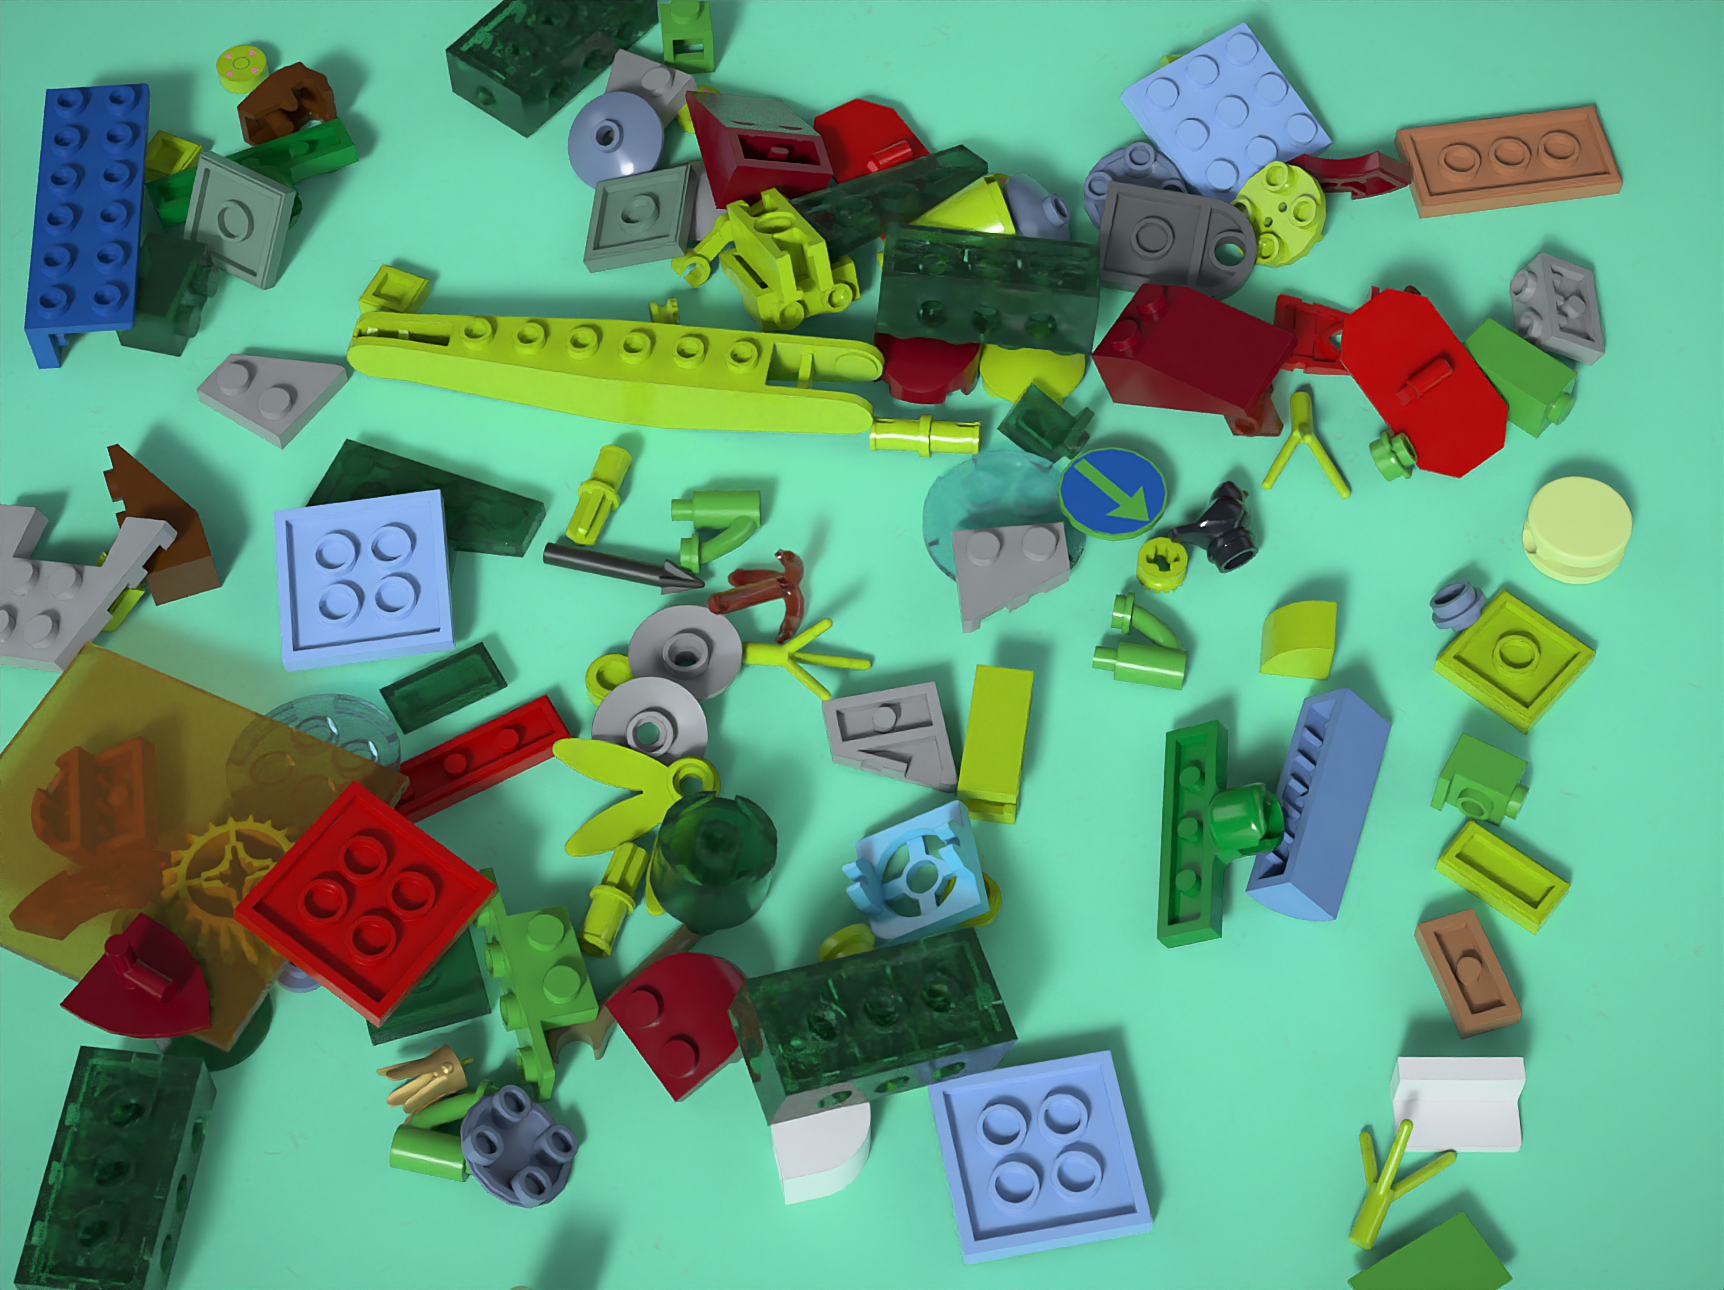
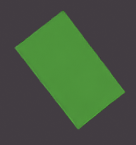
M1461 1211L1351 1277L1347 1282L1353 1290H1498L1511 1282L1513 1278L1465 1213Z

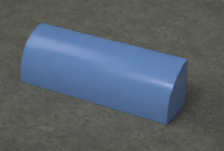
M1349 687L1304 698L1275 793L1284 816V839L1274 851L1256 855L1245 891L1262 905L1278 913L1302 920L1333 921L1337 918L1391 728L1389 722Z

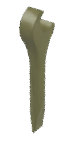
M701 906L617 987L597 1000L599 1009L596 1020L550 1029L548 1031V1046L553 1062L559 1064L560 1051L565 1045L574 1041L586 1042L592 1047L595 1060H600L604 1056L609 1038L618 1024L604 1003L654 962L672 954L687 953L719 921Z

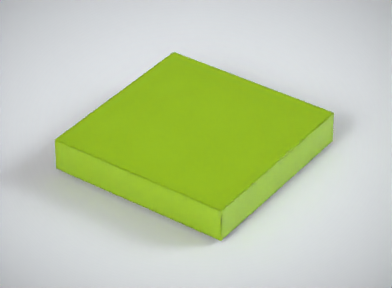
M1503 589L1482 611L1481 617L1473 625L1466 628L1436 659L1433 670L1527 735L1593 663L1596 651Z

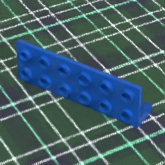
M146 83L46 89L24 325L26 336L39 369L60 368L62 346H69L70 333L130 330L135 327L151 96L149 86Z

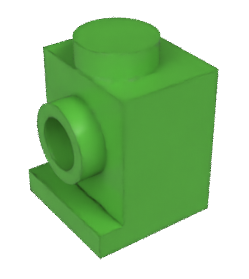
M672 0L670 4H659L664 65L687 74L715 72L710 2ZM703 44V52L673 53V46Z
M1462 732L1438 778L1430 806L1441 811L1446 802L1457 807L1469 818L1486 820L1499 827L1505 816L1516 820L1530 790L1529 787L1521 784L1528 762Z

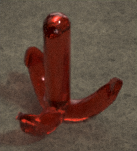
M780 548L775 553V557L785 567L784 572L769 569L745 570L739 568L727 576L728 582L736 588L712 594L708 598L707 606L713 614L723 615L783 599L785 614L778 635L775 638L778 644H783L796 634L804 616V597L799 588L804 577V562L793 551H784Z

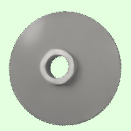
M676 605L652 614L638 626L631 638L628 649L629 667L634 678L652 676L674 681L687 689L696 698L698 703L709 700L727 689L737 677L743 658L741 639L733 624L717 611L698 605ZM691 661L695 663L694 665L687 667L678 666L681 662Z
M647 676L628 680L607 694L595 713L591 738L592 740L609 742L635 750L669 767L674 761L682 757L697 756L703 758L707 747L708 728L700 704L687 689L665 678ZM647 722L655 724L658 729L657 739L651 744H642L637 737L638 728Z

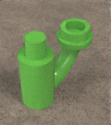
M760 490L694 491L693 499H672V521H693L694 529H726L703 543H700V534H692V538H681V568L686 571H692L694 576H700L701 565L732 552L743 545L753 535L755 529H761Z
M1128 592L1127 596L1116 594L1111 628L1122 629V634L1129 635L1130 625H1132L1147 636L1155 646L1119 641L1118 649L1096 646L1092 668L1115 671L1114 680L1182 690L1188 651L1183 650L1179 638L1171 628L1146 609L1134 603L1135 593Z
M482 1079L477 1091L466 1092L438 1101L419 1111L410 1119L407 1125L400 1124L391 1144L390 1167L463 1183L466 1182L471 1172L461 1150V1136L437 1132V1130L450 1122L465 1117L467 1110L485 1095L497 1093L502 1087L493 1086L491 1080Z

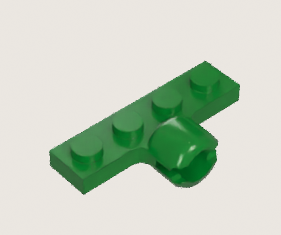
M340 118L225 156L296 191L287 231L297 222L302 211V202L298 197L299 193L294 186L295 184L323 173L335 172L343 166L359 161L355 144ZM198 166L145 183L150 201L163 228L177 223H186Z
M1218 720L1166 732L1157 939L1168 949L1222 938L1223 884L1226 866L1234 859L1274 851L1284 839L1285 826L1282 808L1277 796L1267 790L1266 784L1256 782L1227 789L1228 730Z

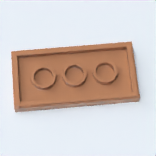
M1594 106L1397 130L1394 141L1401 163L1410 167L1412 184H1409V188L1419 219L1619 194L1623 183Z

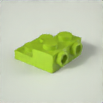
M814 219L807 222L826 242L834 288L820 292L817 289L816 281L809 275L802 274L795 278L796 286L799 285L802 288L803 298L791 304L785 305L736 251V247L719 253L722 271L741 292L745 312L762 332L792 330L799 326L803 319L819 313L841 312L852 301L861 298L853 260Z

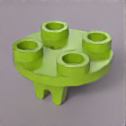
M1280 161L1270 162L1265 168L1249 178L1236 196V199L1229 203L1239 209L1252 225L1257 242L1255 264L1270 268L1291 265L1300 258L1307 256L1314 244L1324 239L1322 229L1326 219L1325 195L1318 180L1298 166L1287 165ZM1237 246L1238 251L1243 254L1242 250Z

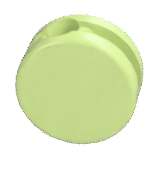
M1582 476L1558 478L1542 486L1533 496L1522 530V545L1530 562L1548 577L1570 584L1593 583L1606 578L1620 565L1632 533V514L1623 497L1612 487L1599 480Z

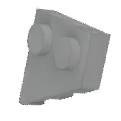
M619 49L615 54L605 94L622 91L633 93L643 98L656 110L665 129L677 115V112L687 103L685 98L687 90L698 91V87L694 77L690 74ZM614 130L606 134L603 140L604 146L611 144L614 140Z
M230 354L196 390L201 403L283 450L348 382L346 368L339 364Z
M1063 522L952 531V551L963 633H972L979 629L982 619L1005 607L1011 612L1028 603L1035 594L1047 593L1069 581L1070 563Z
M935 681L822 701V714L833 763L947 793L957 792L958 778Z

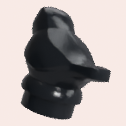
M1232 481L1219 484L1212 492L1209 504L1199 518L1192 524L1171 529L1168 534L1172 543H1190L1206 550L1208 561L1215 564L1220 573L1231 572L1245 565L1259 551L1254 542L1255 535L1248 529L1251 520L1250 510L1245 505V499L1249 496L1248 492L1239 488Z

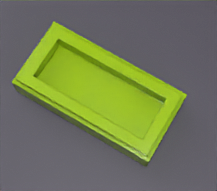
M1470 819L1439 857L1435 870L1534 935L1539 932L1564 900L1571 887L1570 883L1472 819Z

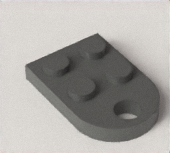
M1109 180L1090 285L1136 293L1143 283L1186 286L1218 301H1222L1238 292L1249 279L1256 259V236L1246 216L1239 209L1223 200ZM1223 244H1234L1242 250L1244 259L1235 266H1226L1216 259L1214 252Z

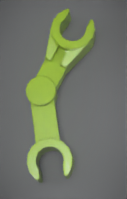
M781 194L791 205H793V203L784 194ZM761 199L749 207L750 211L747 212L752 217H759L765 214L763 200ZM728 213L722 214L716 219L713 229L695 248L686 249V256L672 259L671 268L678 276H681L690 264L696 263L695 268L684 277L692 288L701 286L706 282L710 274L709 263L729 241L734 240Z

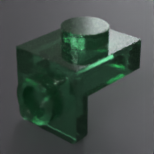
M1031 383L1021 392L997 430L1048 469L1063 456L1072 460L1082 450L1091 436L1085 431V428L1095 413L1086 406L1073 417Z

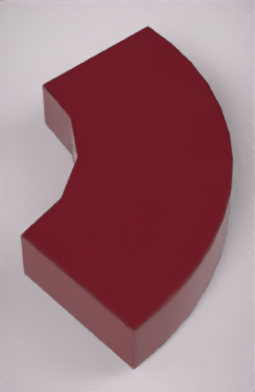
M1379 151L1361 157L1340 160L1318 158L1304 153L1285 162L1287 165L1298 166L1317 179L1323 193L1350 192L1351 200L1387 194L1412 184L1410 167Z

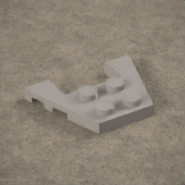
M0 504V665L67 674L113 617L107 609L123 589H135L148 573L142 567L158 546L167 550L175 540L178 532L167 521L126 517L104 564L98 567L30 559L49 519L35 507Z

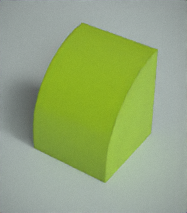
M1319 600L1295 602L1282 606L1269 614L1262 627L1259 673L1328 681L1335 648L1337 602Z

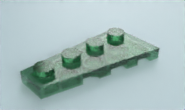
M961 144L788 200V202L825 240L829 260L833 261L914 220L976 179L988 174V162Z

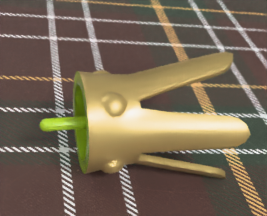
M445 1044L441 1048L432 1049L430 1055L425 1058L380 1068L376 1072L378 1075L386 1076L392 1081L416 1077L393 1091L387 1098V1104L390 1107L403 1105V1111L406 1114L412 1113L403 1123V1125H407L410 1119L422 1109L438 1102L444 1096L449 1094L455 1096L459 1094L460 1090L467 1088V1080L462 1067L473 1062V1057L470 1056L459 1061L453 1050Z

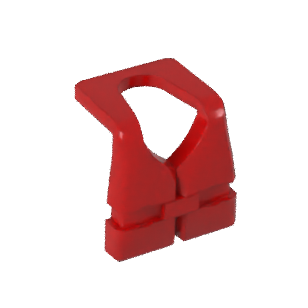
M1370 287L1363 305L1380 293L1379 287ZM1284 294L1277 296L1273 325L1295 334L1298 344L1281 369L1293 372L1294 368L1303 369L1304 374L1350 375L1339 360L1340 351L1329 340L1334 336L1342 334L1343 319L1350 315V313L1315 302L1313 305L1302 302L1303 299Z

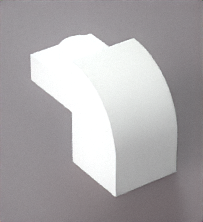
M831 1051L807 1056L808 1085L815 1113L771 1123L772 1148L785 1205L829 1196L844 1189L861 1173L869 1157L871 1148L870 1103L854 1105L849 1075L847 1071L836 1073Z

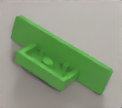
M493 868L480 869L479 873L497 885L495 897L475 918L473 924L475 928L484 927L488 943L484 945L487 972L491 979L499 978L504 995L500 996V1012L503 1025L507 1032L515 1030L520 1048L516 1049L515 1057L519 1078L523 1085L531 1084L537 1103L550 1101L553 1090L555 1069L543 1031L596 1020L599 1007L566 905L507 916Z

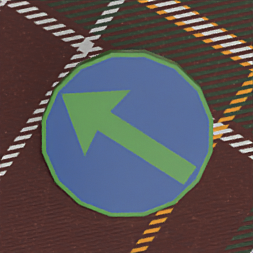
M1104 447L1091 449L1073 458L1061 473L1057 496L1061 512L1074 528L1092 538L1120 541L1134 539L1153 529L1164 515L1168 490L1164 475L1151 460L1133 450Z

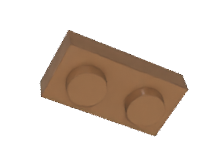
M1473 908L1417 924L1414 937L1462 1040L1519 1023L1522 1010Z

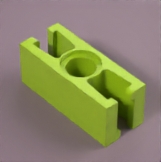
M775 188L761 192L765 214L759 217H752L747 213L750 211V208L744 200L726 205L736 251L785 305L803 298V290L799 285L796 286L795 278L802 274H807L814 279L820 292L834 288L825 240Z
M980 664L976 666L957 788V797L967 806L970 819L1015 824L1032 706L1034 671Z

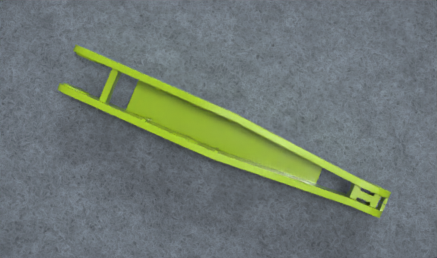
M368 311L359 316L347 350V360L350 365L358 372L367 376L405 380L608 422L664 429L859 434L865 432L872 426L875 411L872 404L859 395L812 389L813 382H871L882 375L885 361L883 354L876 347L856 340L618 319L410 314L383 311ZM767 380L798 381L796 388L766 385Z

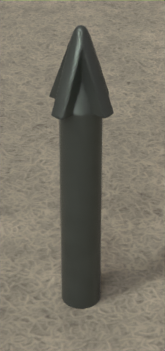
M552 542L546 544L543 553L544 564L661 587V595L705 587V582L669 559L665 560L664 565Z

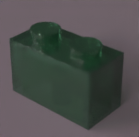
M148 232L140 248L135 327L130 330H116L121 346L181 357L189 338H194L199 331L201 312L208 297L212 298L216 294L219 285V270L213 264L207 243Z

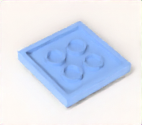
M1245 22L1125 88L1120 97L1158 152L1176 165L1189 194L1216 198L1227 203L1236 199V196L1247 180L1265 168L1270 162L1280 161L1285 163L1304 153L1317 157L1325 152L1332 143L1326 132Z
M440 489L273 511L282 664L287 672L456 650L444 499Z
M1110 1050L928 1081L927 1092L964 1265L1151 1232L1153 1221Z

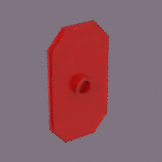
M856 98L814 119L813 129L822 136L833 171L832 178L881 239L886 238L960 190L893 108Z
M1386 288L1343 319L1339 360L1395 435L1404 433L1408 437L1416 451L1418 461L1415 464L1420 470L1460 479L1504 448L1508 406L1428 297Z

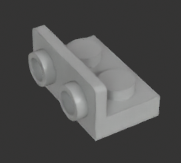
M1540 252L1523 270L1517 272L1510 282L1509 294L1512 300L1515 332L1545 353L1551 351L1593 365L1605 354L1593 271Z

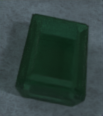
M483 642L381 688L379 692L402 733L408 735L490 697L508 686Z

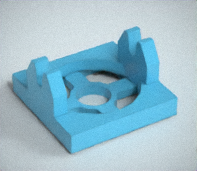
M959 799L854 842L858 859L842 866L843 872L854 883L846 887L847 893L858 910L869 917L871 929L875 936L874 945L883 953L890 952L990 911L968 808ZM936 835L945 843L946 846L939 849L943 860H938L935 856L929 855L926 836ZM907 845L910 862L904 868L902 876L883 884L882 877L888 860L898 848ZM924 865H936L938 878L934 886L927 892L914 893L912 879L916 871ZM957 876L953 890L940 905L939 897L945 891L948 879ZM909 896L914 901L919 902L921 915L910 918L899 916L887 904Z

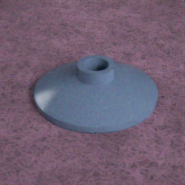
M617 91L596 97L581 109L569 132L568 155L573 170L585 184L593 189H596L597 182L654 172L661 160L664 149L665 136L662 121L651 104L633 93ZM614 130V140L611 144L604 146L603 140L606 134Z
M1017 173L1008 178L1004 184L1003 198L1015 232L1021 242L1039 262L1051 269H1062L1070 264L1073 258V241L1068 225L1071 216L1064 200L1057 194L1051 195L1040 183L1026 174Z

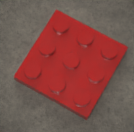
M353 780L234 909V919L376 1027L380 1028L495 897L497 885L357 781Z

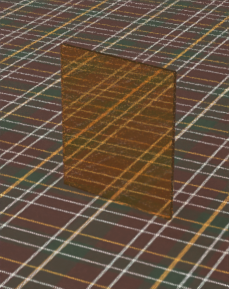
M87 641L0 754V947L79 983L105 953V941L114 934H122L141 912L166 927L182 940L202 969L210 994L211 1028L190 1033V1035L229 1052L289 963V960L236 921L234 919V909L353 780L394 808L410 784L409 777Z

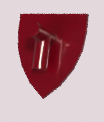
M141 912L122 934H114L105 941V953L60 1004L61 1008L77 1018L110 1034L139 1039L178 1037L211 1028L210 994L199 963L182 940L166 927Z

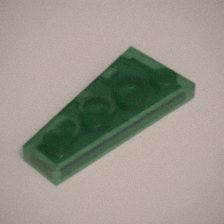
M347 438L306 507L440 489L444 499L447 544H451L453 550L521 558L524 557L546 517L543 502Z

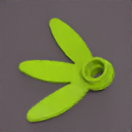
M579 738L557 740L553 745V754L571 769L605 785L643 792L607 808L587 821L565 843V852L572 857L604 854L614 851L618 845H622L624 842L638 840L656 826L662 824L649 859L645 883V904L649 914L653 916L663 915L681 892L691 868L696 843V814L711 808L719 797L721 781L716 768L706 759L697 756L682 757L674 761L669 767H666L645 754L609 742ZM694 777L703 783L702 790L697 795L688 796L681 791V785L687 778Z

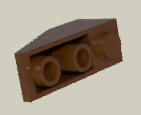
M119 444L108 446L107 449L113 468L103 471L112 502L123 500L125 511L115 513L119 528L121 529L126 517L167 521L178 532L175 540L167 550L158 546L142 566L148 573L142 579L140 585L142 587L149 585L155 605L159 606L221 587L198 512Z

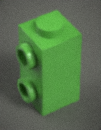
M1489 317L1462 343L1508 406V421L1537 439L1551 423L1558 426L1570 414L1576 402V398L1571 396L1578 373L1567 367L1560 359L1546 354L1524 340L1514 330L1503 327Z

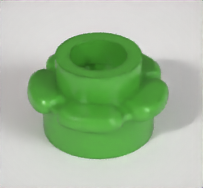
M1389 429L1384 430L1381 433V438L1369 444L1372 458L1378 470L1389 482L1402 475L1405 479L1411 478L1412 469L1410 465L1418 461L1412 443L1404 433L1395 435Z

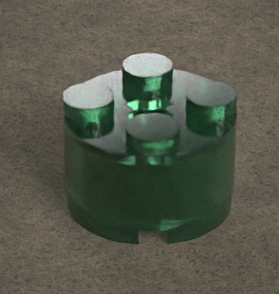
M699 791L689 794L676 801L667 810L659 829L649 874V882L653 893L667 913L684 923L689 931L700 936H708L717 930L733 928L751 919L762 907L769 889L777 858V830L771 818L760 806L750 799L736 795L735 800L715 797L717 791Z

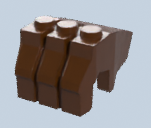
M302 62L285 66L268 76L237 106L244 142L257 146L301 131L300 128L310 120L325 123L337 119L334 93L328 84L327 77L322 73L307 68Z

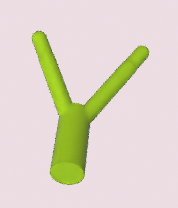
M1306 392L1292 394L1289 399L1292 432L1262 482L1263 489L1270 490L1297 445L1307 444L1341 498H1348L1350 496L1349 488L1314 434L1311 396Z
M830 618L822 619L786 644L742 642V664L783 667L822 701L830 700L831 693L799 664L869 670L872 666L871 661L868 659L797 651L830 629L833 625Z
M1404 1119L1401 1122L1380 1178L1372 1136L1366 1131L1359 1135L1368 1193L1348 1240L1360 1248L1372 1249L1392 1202L1456 1161V1155L1453 1152H1446L1391 1187L1413 1129V1122L1410 1119Z

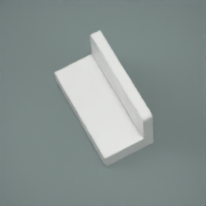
M1398 1057L1390 1080L1394 1138L1397 1135L1401 1122L1404 1119H1410L1413 1122V1129L1404 1152H1518L1522 1145L1518 1099L1526 1082L1524 1058Z

